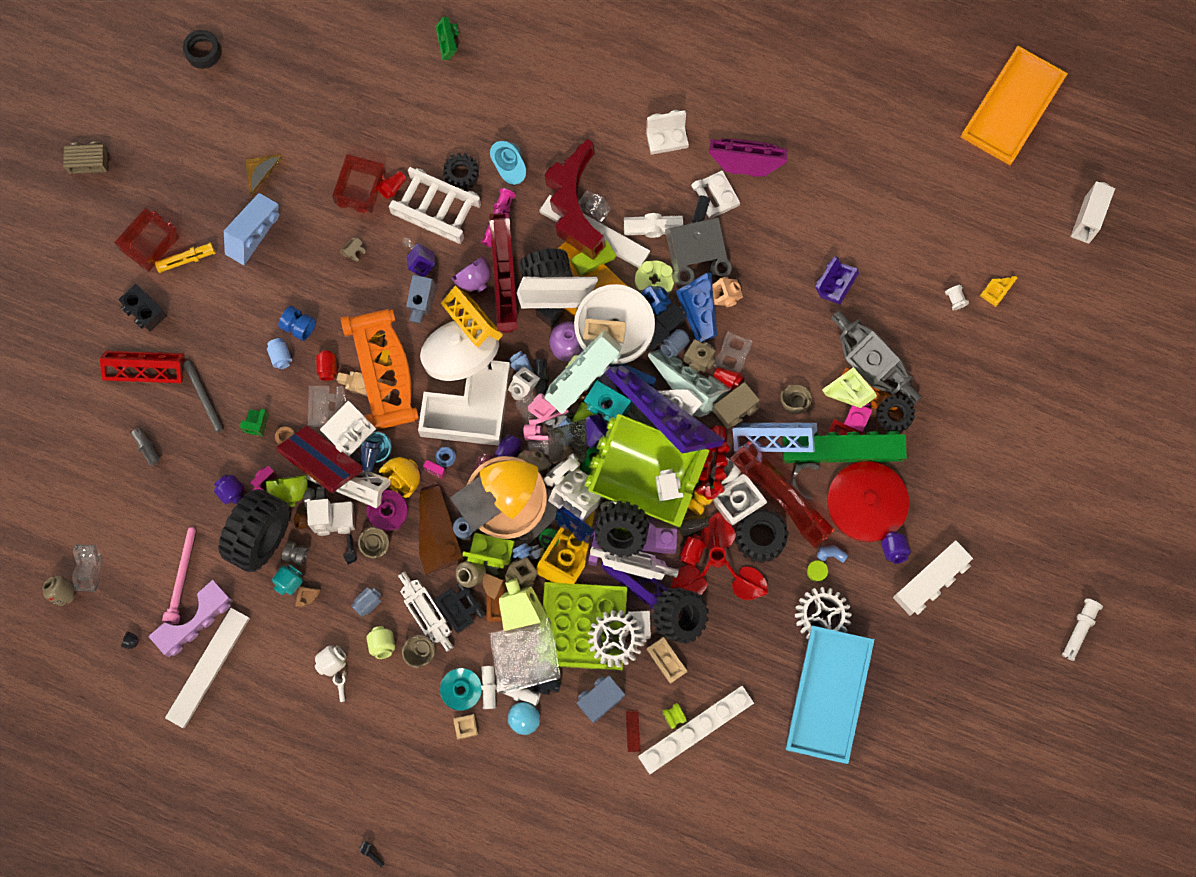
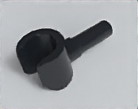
M350 534L346 535L349 552L343 554L348 565L357 560Z
M363 841L360 846V852L382 867L385 863L371 852L373 845Z

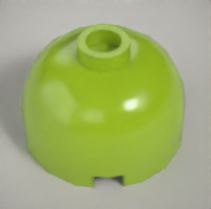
M307 475L296 476V478L284 477L266 481L267 492L285 501L289 507L296 506V502L304 498V493L308 488Z

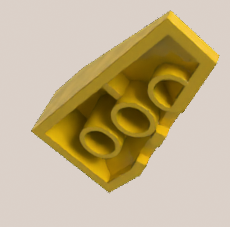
M595 510L582 524L567 516L536 567L538 575L553 583L575 584L585 567Z

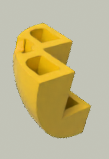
M502 461L483 468L480 471V477L485 491L491 492L496 498L494 503L496 507L506 516L514 519L525 507L534 491L538 477V467L522 461Z

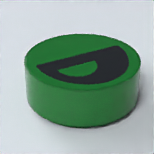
M554 529L543 530L539 536L541 546L547 549L557 531Z

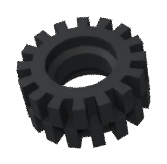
M457 153V157L453 154L451 155L452 159L447 158V163L443 165L445 181L459 189L464 188L466 191L468 186L470 188L474 187L473 183L476 184L477 178H479L477 162L473 161L471 155L468 157L466 153L461 156V153ZM464 166L468 169V174L463 178H458L454 175L455 168Z
M896 395L888 396L877 409L876 416H878V423H881L880 427L882 429L885 427L886 432L899 431L902 433L904 430L906 431L915 419V409L912 408L914 406L913 403H909L908 398L903 399L902 395H899V397H896ZM893 407L900 408L903 412V419L900 421L891 420L888 415L889 409Z

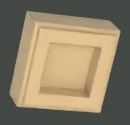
M474 714L453 718L457 740L478 735Z

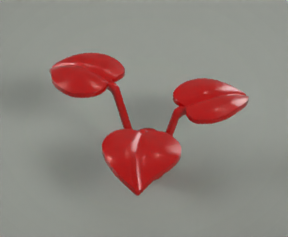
M719 512L706 522L701 532V538L704 539L703 542L706 544L705 548L711 549L709 553L710 561L707 562L704 571L700 574L697 567L690 565L682 566L678 569L677 577H673L670 587L682 588L702 595L707 589V582L702 577L706 575L710 566L720 568L725 565L732 576L736 578L732 583V589L738 598L754 600L768 593L767 582L758 570L752 567H743L740 569L739 575H737L726 560L724 549L729 548L733 544L735 531Z

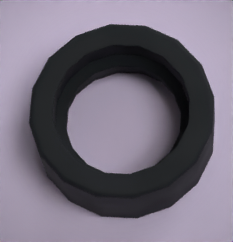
M207 30L193 31L183 41V53L188 62L196 68H210L220 59V44L214 34ZM201 41L210 42L213 50L207 56L197 58L191 54V49L196 43Z

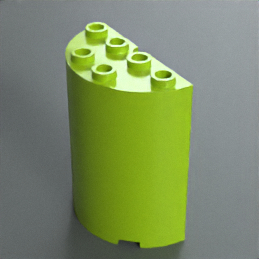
M617 414L615 418L611 417L607 425L608 431L603 438L601 437L596 449H599V452L596 456H593L589 465L592 471L584 484L587 487V491L614 502L622 501V503H626L627 501L631 505L636 504L638 509L645 511V514L681 527L694 487L699 480L710 450L704 449L682 454L660 430ZM673 469V473L680 480L681 488L678 489V492L683 493L684 497L660 501L655 476H660V471Z

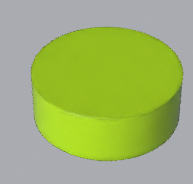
M813 561L807 568V575L814 582L823 581L828 575V567L822 561Z

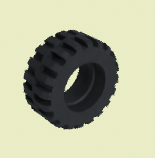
M262 489L252 490L238 502V505L231 511L230 517L227 518L225 527H223L221 532L222 535L219 538L220 545L218 550L222 559L246 572H255L268 562V559L273 556L274 551L279 547V543L285 535V530L290 520L288 504Z

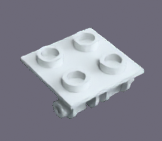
M347 401L320 430L335 444L340 452L350 456L376 428Z

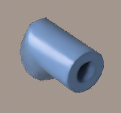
M835 545L822 546L817 553V557L822 561H825L827 557H835L842 563L849 556Z

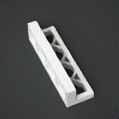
M363 470L358 474L363 476L362 478L354 477L336 490V492L377 508L381 504L382 492L390 485L391 480ZM307 475V480L319 484L309 475ZM378 482V483H380L381 485H380V486H377V485H374V484H372V483Z

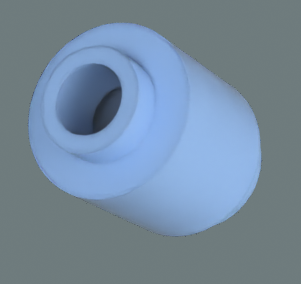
M282 338L269 341L267 343V351L273 367L278 369L289 367L292 358L286 342H283Z

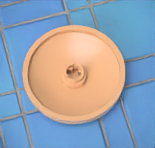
M510 456L490 459L473 472L467 485L480 477V471L489 465L502 461H526ZM538 472L537 482L529 501L514 519L501 512L479 529L487 535L502 539L517 538L534 529L541 521L547 507V489L540 473Z

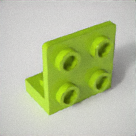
M474 533L470 553L463 552L462 556L468 557L467 561L484 564V561H488V566L504 569V565L511 564L515 541Z

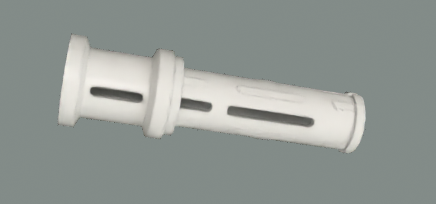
M1088 598L1084 601L1085 606L1081 614L1077 616L1078 623L1062 653L1063 657H1068L1067 659L1071 661L1075 660L1089 628L1095 625L1094 620L1098 611L1103 608L1100 603Z

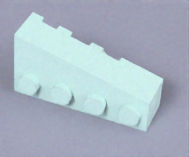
M603 330L549 385L544 398L563 414L580 397L584 390L589 389L597 376L600 377L607 370L606 367L610 363H615L619 359L622 346Z

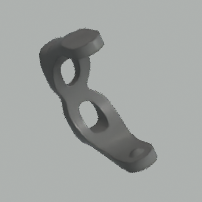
M796 463L789 492L803 500L812 501V497L806 496L799 491L796 484V476L804 468L820 470V466L812 463Z

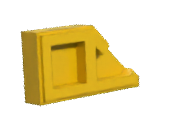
M1018 277L992 279L980 297L997 307Z

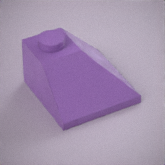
M647 515L649 518L647 541L644 548L639 551L675 554L677 526Z

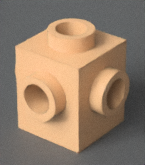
M724 277L712 284L714 305L731 307L737 304L736 301L743 298L741 286L737 279Z

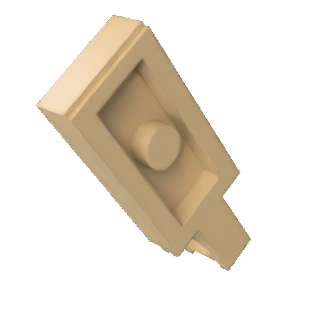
M350 372L349 375L338 373L336 380L339 384L346 385L345 389L350 390L351 393L368 397L362 373ZM381 378L378 380V382L394 386L393 381ZM392 391L382 401L389 402Z

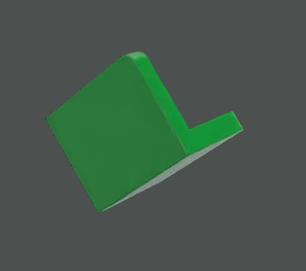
M262 408L261 411L250 409L246 421L241 420L240 429L243 433L263 437L269 413L266 409Z

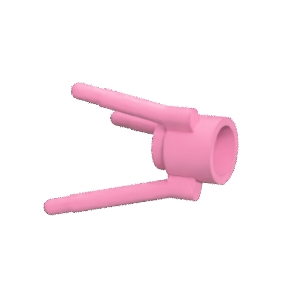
M560 412L553 413L544 421L556 418L563 414H561ZM541 419L529 420V424L524 425V438L526 441L560 440L557 436L543 435L542 426L537 425L544 422Z

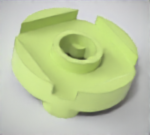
M645 261L638 268L635 275V286L640 294L646 287L651 285L663 287L669 294L674 286L672 268L661 261ZM657 276L660 282L652 284V281L649 279Z

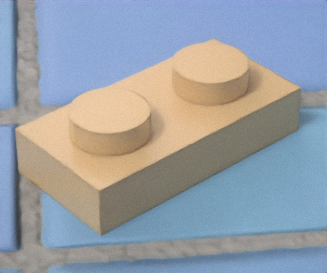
M585 319L584 340L594 341L605 330L615 341L624 344L626 322Z
M664 637L646 649L670 684L688 672Z

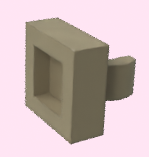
M351 238L339 251L344 257H350L353 261H359L355 256L356 251H360L361 254L366 253L365 249L360 247L362 242L358 238Z

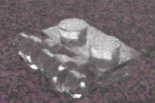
M309 386V427H323L343 407V402L346 400L344 387L338 386L336 387V394H330L329 386ZM330 402H335V411H329Z

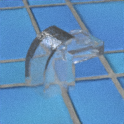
M75 544L73 553L76 567L72 574L75 591L96 592L101 579L102 554H98L96 545Z

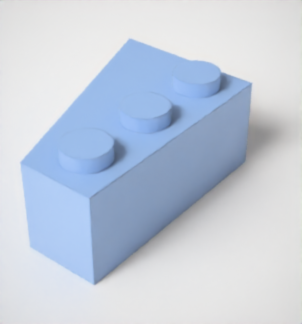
M258 193L224 230L225 255L245 265L273 223L278 220V204Z

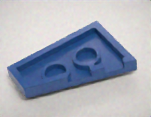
M706 273L676 291L680 303L687 314L686 317L695 339L701 343L717 336L711 273Z

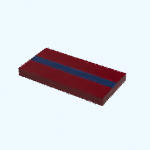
M305 426L276 446L278 453L331 493L363 471L360 464L344 452H340L333 444L309 426Z

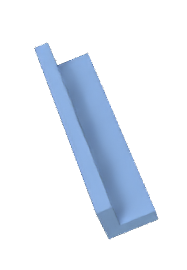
M740 423L733 427L734 451L814 452V434L817 431V423ZM739 436H746L751 443L748 446H740ZM760 436H765L771 443L768 446H762L757 439ZM779 436H785L791 443L788 446H781L776 440ZM800 436H808L809 446H801L796 440Z

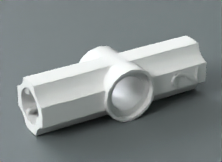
M650 213L644 217H624V235H645L649 238H657L666 234L665 229L682 226L683 216H661L658 213Z

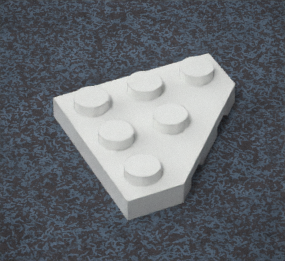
M690 389L658 391L691 416L704 403ZM633 403V407L628 415L635 421L659 430Z

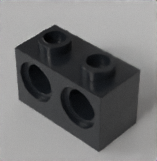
M136 283L118 299L123 305L120 308L128 316L132 314L136 318L134 322L141 329L145 327L151 332L167 317L163 309ZM134 300H138L136 305L131 306ZM147 313H152L149 318L144 319Z

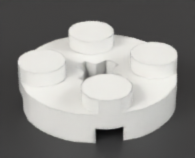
M574 453L569 455L566 461H561L546 474L547 477H544L543 480L547 486L550 485L552 487L559 484L565 478L564 473L572 472L580 465L579 459Z

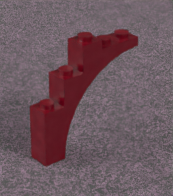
M587 139L577 147L571 157L564 161L563 165L556 162L546 170L544 176L546 185L555 191L550 199L551 209L561 216L555 225L557 236L594 260L606 247L604 236L593 228L585 218L578 204V187L582 173L595 154L593 142Z
M497 213L489 215L497 331L509 333L518 330L509 213Z

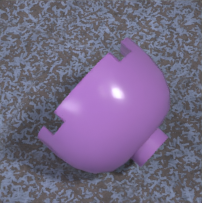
M484 256L461 270V272L455 274L451 279L462 291L472 292L476 290L479 293L488 287L486 282L490 279L491 269Z
M561 322L554 327L549 338L550 349L559 360L570 362L574 355H580L584 351L577 340L574 322Z

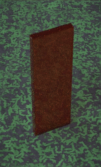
M638 711L626 712L628 752H640Z

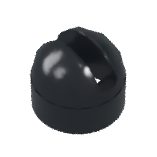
M127 631L121 647L125 649L135 648L138 645V637L134 633Z

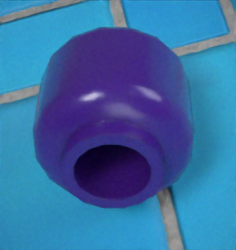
M225 474L214 483V493L224 504L231 502L236 504L244 497L241 493L245 488L234 475L228 476Z
M897 532L888 533L881 543L886 560L894 564L905 562L911 553L907 537L903 534H898Z

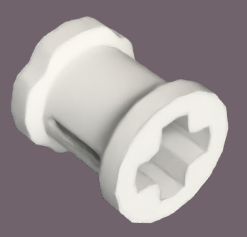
M962 285L954 286L945 291L952 302V310L961 309L969 304V301L963 295Z

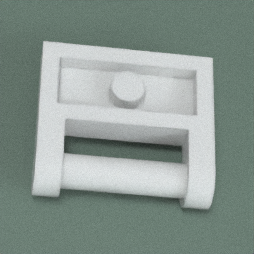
M723 171L703 180H697L691 185L699 196L707 197L708 195L704 188L708 186L718 207H714L710 201L706 213L709 219L740 206V201Z

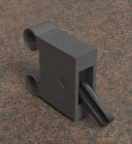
M699 196L691 224L665 229L674 270L672 279L677 285H688L694 280L693 270L687 267L690 264L713 260L709 266V271L713 276L723 277L731 272L732 265L727 260L719 218L704 221L710 203V198L707 196ZM719 263H721L724 267L722 273H719V271L717 270V265ZM681 271H684L687 275L685 281L680 279Z

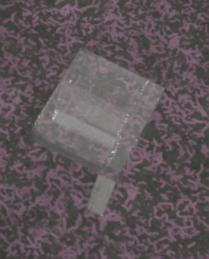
M532 392L515 402L516 410L526 425L529 424V420L538 419L537 416L528 411V406L535 398Z

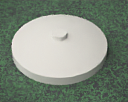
M606 285L595 289L583 299L575 315V334L583 350L593 342L583 339L585 319L626 322L624 344L619 343L622 346L620 350L621 356L615 363H610L609 365H620L635 360L646 351L654 336L655 319L650 304L642 294L628 286Z
M473 319L468 320L467 327L472 326ZM451 321L435 330L426 339L421 349L420 358L424 369L430 376L444 381L460 380L484 369L495 357L499 348V341L488 336L481 346L477 347L455 321ZM482 329L477 330L476 339L483 332Z

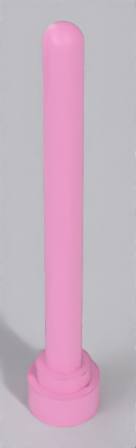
M189 527L170 608L164 612L162 619L166 623L179 624L180 621L178 606L195 538L196 529L194 527Z

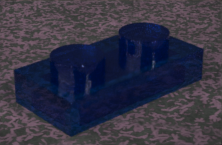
M562 506L557 511L555 520L559 526L570 530L578 540L585 541L588 544L595 530Z

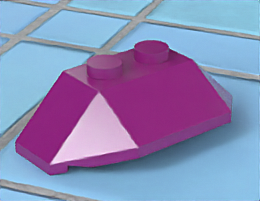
M733 138L710 139L709 154L725 172L765 177L787 162L788 149L780 148L770 143Z

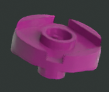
M384 490L381 496V504L377 508L367 504L366 513L374 527L390 532L400 529L405 523L408 516V507L399 493L392 490ZM387 506H390V509L393 512L392 514L385 516V513L382 512V509H386Z

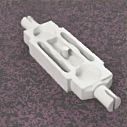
M591 547L590 555L600 557L605 566L650 579L662 580L665 575L677 577L679 572L678 569L667 567L665 561L656 559L655 555L640 551L636 555L632 553L631 557L623 555L622 558L618 557V555L612 556L610 552H604L602 549Z
M406 571L400 574L398 577L404 584L400 591L405 598L404 603L424 634L429 636L433 643L441 642L446 652L453 649L454 646L447 638L452 632L447 625L448 621L427 588L423 587L419 580L411 581ZM425 593L432 602L437 612L439 613L441 620H439V618L435 614V610L433 609L432 605L429 604L424 596ZM411 603L414 605V607L416 608V610H417L418 613L420 614L421 618L423 619V621H424L425 624L427 625V627H428L427 630L425 629L424 625L422 624V622H421L420 619L418 618L417 614L415 613V611H414L413 608L411 607Z

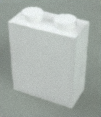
M1095 182L1084 198L1071 234L1072 238L1088 244L1101 229L1115 188L1110 187L1109 184L1104 182Z

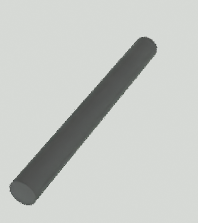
M190 360L184 362L183 365L216 433L223 431V427Z

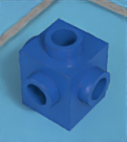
M651 285L646 287L641 293L650 304L653 314H661L667 309L666 306L671 303L668 298L669 295L663 287Z

